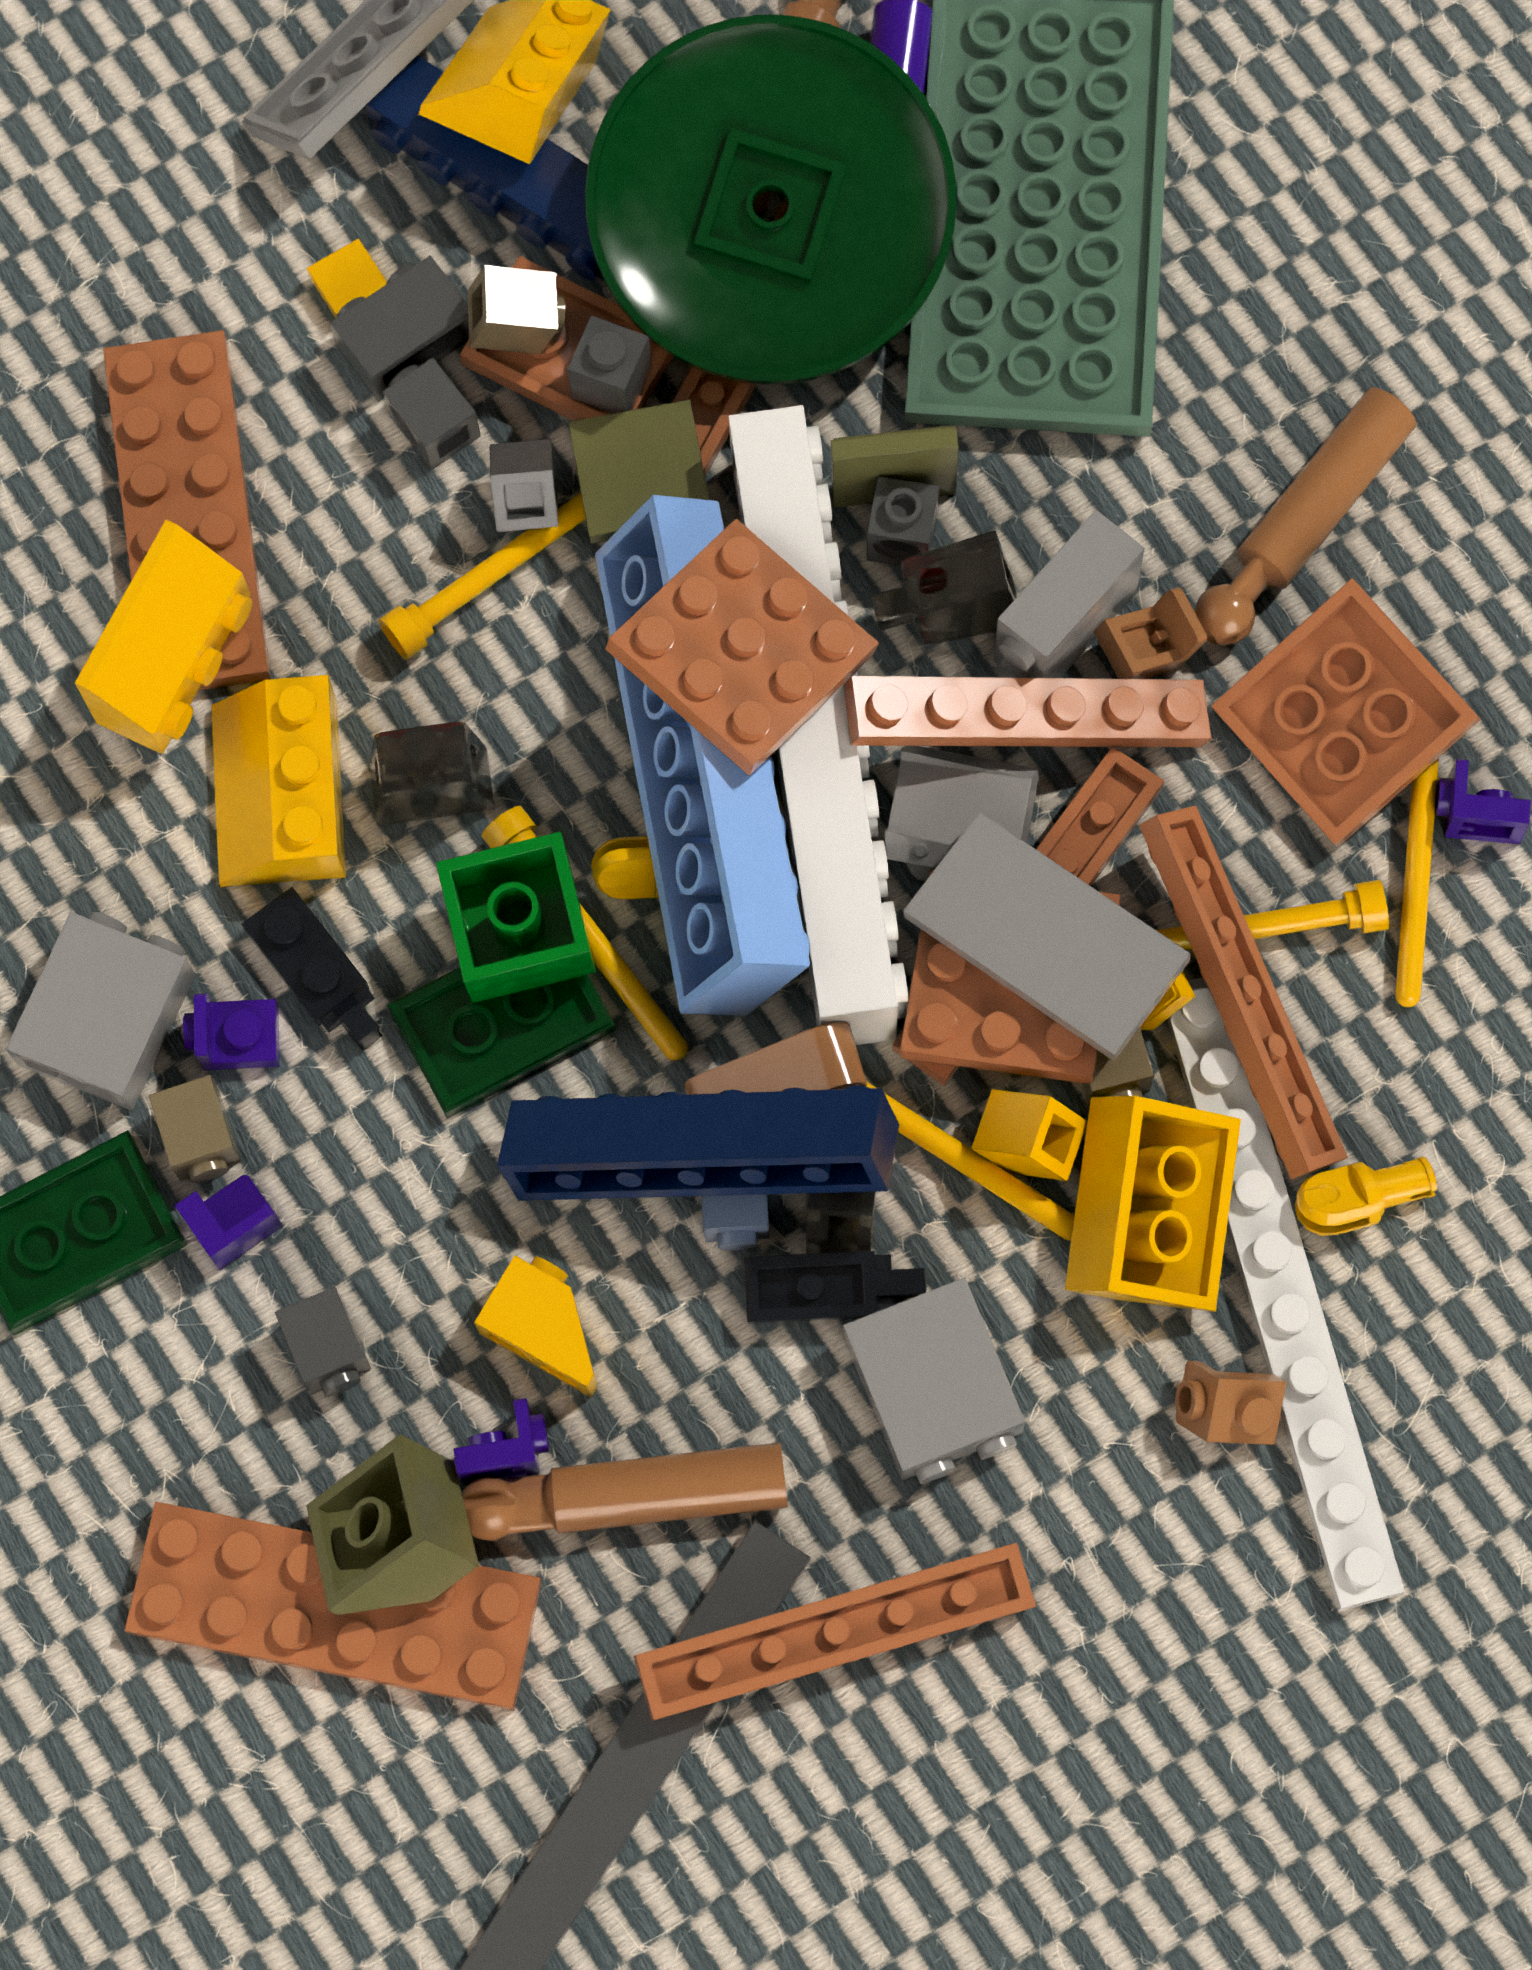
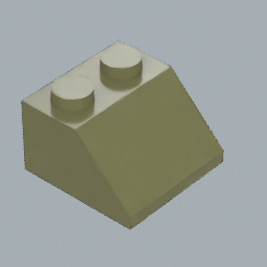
M401 1434L306 1505L328 1611L334 1614L341 1615L429 1602L479 1566L454 1461Z

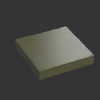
M690 400L568 422L591 544L608 541L652 495L709 500Z
M951 425L833 438L831 440L833 508L873 504L878 476L939 486V496L956 495L959 450L956 427Z

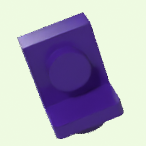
M1455 759L1448 778L1439 777L1437 782L1435 815L1445 816L1444 837L1520 844L1530 824L1531 800L1516 799L1511 792L1500 789H1485L1478 791L1476 795L1467 794L1469 760Z
M207 993L194 994V1013H184L183 1017L185 1050L194 1051L195 1057L203 1070L280 1067L279 1005L276 999L212 1002Z
M527 1398L513 1400L518 1438L507 1439V1434L503 1431L485 1432L468 1437V1446L453 1448L457 1475L463 1486L483 1476L507 1479L540 1473L538 1454L549 1452L544 1414L532 1415Z

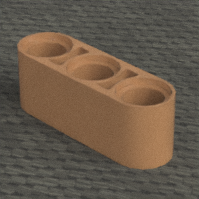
M833 1022L808 1029L698 1074L687 1080L684 1088L686 1095L718 1094L725 1090H739L746 1093L777 1092L787 1088L836 1090L854 1085L867 1087V1082L850 1024L847 1022Z

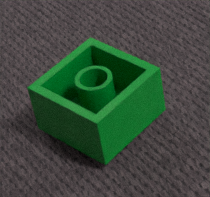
M561 831L436 862L463 981L472 1003L596 973L570 861Z

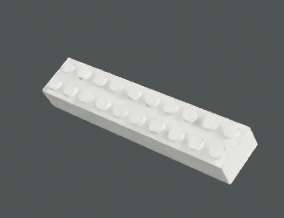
M803 405L728 415L731 461L741 523L848 615L846 600L842 601L840 579H842L838 546L837 542L832 541L830 523L832 521V510L828 484H823L821 463H823V453L818 425L806 426ZM856 671L852 676H858V672ZM842 685L775 752L793 870L798 883L797 897L803 930L808 936L810 945V966L808 969L817 1026L833 1022H847L850 1024L855 1044L862 1045L896 1040L897 1019L906 1018L908 990L903 963L891 964L890 958L898 957L896 940L899 939L893 901L881 903L882 897H888L887 878H889L884 840L872 842L871 839L879 837L877 822L879 807L874 779L862 781V778L869 777V746L851 745L844 686Z

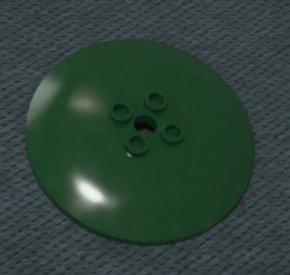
M751 15L713 23L682 36L646 61L630 77L614 98L601 122L588 163L585 188L587 225L596 263L608 289L632 323L643 334L649 336V339L657 346L693 368L717 377L755 384H790L835 374L858 364L893 340L914 319L928 300L939 280L952 241L957 207L956 178L945 133L930 103L910 76L881 50L849 31L825 22L787 15ZM774 191L781 194L786 199L789 207L785 216L773 222L760 219L755 214L752 205L756 197L761 193Z

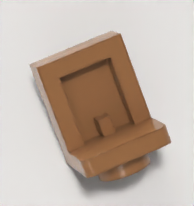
M1180 587L1168 590L1152 607L1105 619L1094 631L1118 679H1145L1180 669L1207 640L1206 632L1197 617L1196 611L1192 608Z
M1187 1361L1183 1381L1179 1384L1175 1395L1176 1421L1179 1425L1206 1442L1275 1445L1287 1382L1274 1374L1222 1372L1214 1370L1201 1361Z

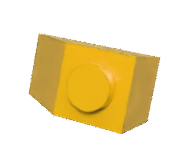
M514 1255L474 1322L479 1334L591 1398L598 1386L571 1287L565 1284L568 1275L559 1267L541 1257L535 1256L530 1264Z

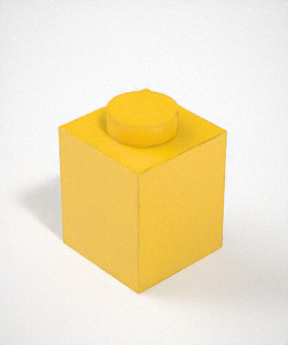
M992 1089L971 1149L1011 1174L1068 1181L1087 1126V1120L1051 1096Z

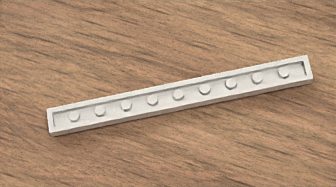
M1203 977L1188 980L1196 997L1169 1017L1167 1022L1192 1108L1241 1119L1227 1230L1269 1374H1274L1287 1382L1281 1416L1337 1609L1342 1611L1402 1595L1405 1592L1267 1122L1258 1101L1251 1092L1249 1080L1234 1045L1226 1034L1224 1022L1207 983Z

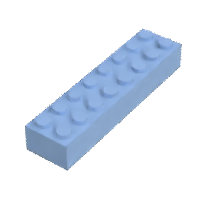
M652 495L595 553L610 636L725 529L719 501ZM614 657L680 1014L748 1015L810 966L809 939L802 926L797 901L798 883L795 874L791 871L785 840L786 822L779 810L773 780L775 772L773 759L769 756L750 776L747 775Z

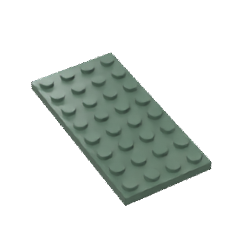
M933 0L927 100L937 115L951 152L956 178L957 207L952 241L939 280L928 300L911 321L905 422L1151 436L1174 0Z

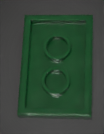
M459 967L387 1004L395 1023L446 1118L467 1109L616 1031L615 1024L588 975L472 1003L463 981L461 968Z
M129 1130L0 1196V1313L13 1335L187 1246Z

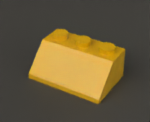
M508 0L490 6L421 104L419 115L530 164L594 67L611 9L591 0Z
M167 519L163 523L75 681L76 687L97 724L162 755L171 739L179 740L185 733L193 714L191 702L201 684L208 686L216 677L222 663L223 654L220 650L231 631L235 633L240 631L252 607V599L249 598L251 594L243 573L179 525Z
M317 675L266 679L211 705L220 887L345 878L346 866L337 699L329 676Z
M1135 1095L1091 1097L1065 1290L1120 1301L1216 1312L1241 1119Z

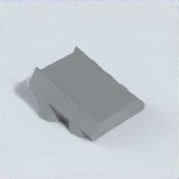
M905 746L900 750L901 761L888 828L884 830L888 860L905 863L912 876L917 880L926 881L929 878L930 869H936L979 812L1027 843L1039 779L1038 769L920 746Z

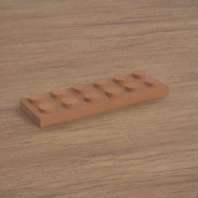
M224 330L103 348L131 581L165 520L167 519L179 525L243 573L251 594L249 598L252 599L251 611L245 624L237 633L233 631L229 633L220 650L223 658L216 677L208 686L201 684L199 690L271 679L229 349Z
M155 1501L125 1632L131 1635L515 1711L542 1580L536 1576L479 1565L432 1601L337 1615L328 1611L312 1532Z

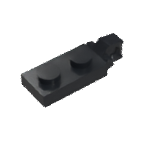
M290 887L241 923L244 931L318 1026L323 1025L328 1033H330L339 1025H342L362 1051L383 1036L379 1031V1026L364 1008L375 999L369 990L367 981L293 887Z
M875 1251L744 1257L748 1324L860 1319L893 1306V1299L913 1298L927 1292L925 1268L892 1269L891 1254L875 1255Z

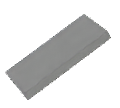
M365 0L248 112L241 122L252 137L310 160L474 0Z
M981 812L976 815L903 910L905 919L1113 1061L1117 1059L1190 961L1189 952Z

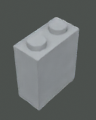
M1095 510L998 618L994 662L998 665L996 670L1001 678H1061L1096 639L1094 631L1105 619L1116 617L1137 593L1145 548L1099 511Z
M70 911L6 1050L19 1066L133 1111L196 974L187 958L183 956L185 950L178 944L157 935H150L147 942L125 933L127 926L99 912H92L90 919Z
M965 1277L843 1325L844 1340L902 1481L917 1476L920 1484L928 1483L955 1471L956 1467L953 1461L977 1451L980 1459L984 1460L1002 1454L1017 1445L1014 1436L1023 1433L1025 1420Z

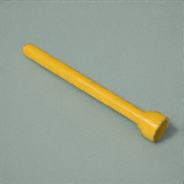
M579 493L558 508V527L528 529L419 607L414 603L405 609L398 605L378 619L383 633L399 655L408 660L428 646L426 639L434 634L432 627L583 522L586 516L582 494Z
M1439 758L1414 779L1411 785L1395 990L1397 1002L1407 1008L1415 1006L1421 998Z
M515 806L494 819L484 829L481 837L491 849L536 838L537 836L534 832L537 826L522 806ZM580 904L594 964L666 1058L672 1061L683 1059L688 1051L687 1042Z
M1380 879L1354 884L1352 891L1342 893V899L1244 915L1254 939L1347 924L1349 930L1360 928L1362 934L1389 929L1387 902ZM1182 926L1156 930L1184 950H1192Z
M867 1082V1087L876 1088L875 1086ZM885 1094L899 1123L898 1132L1063 1239L1071 1241L1074 1214Z

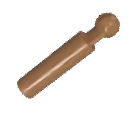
M1372 387L1367 389L1238 548L1237 554L1243 569L1230 584L1212 586L1200 595L1195 611L1206 632L1207 641L1225 646L1237 644L1250 634L1255 622L1254 602L1266 587L1269 586L1282 590L1289 586L1412 433L1417 424L1415 417L1409 408L1398 398L1380 388Z
M781 1442L551 1468L549 1474L502 1479L500 1477L483 1476L472 1480L461 1492L472 1536L487 1541H495L514 1533L555 1529L558 1534L788 1508Z

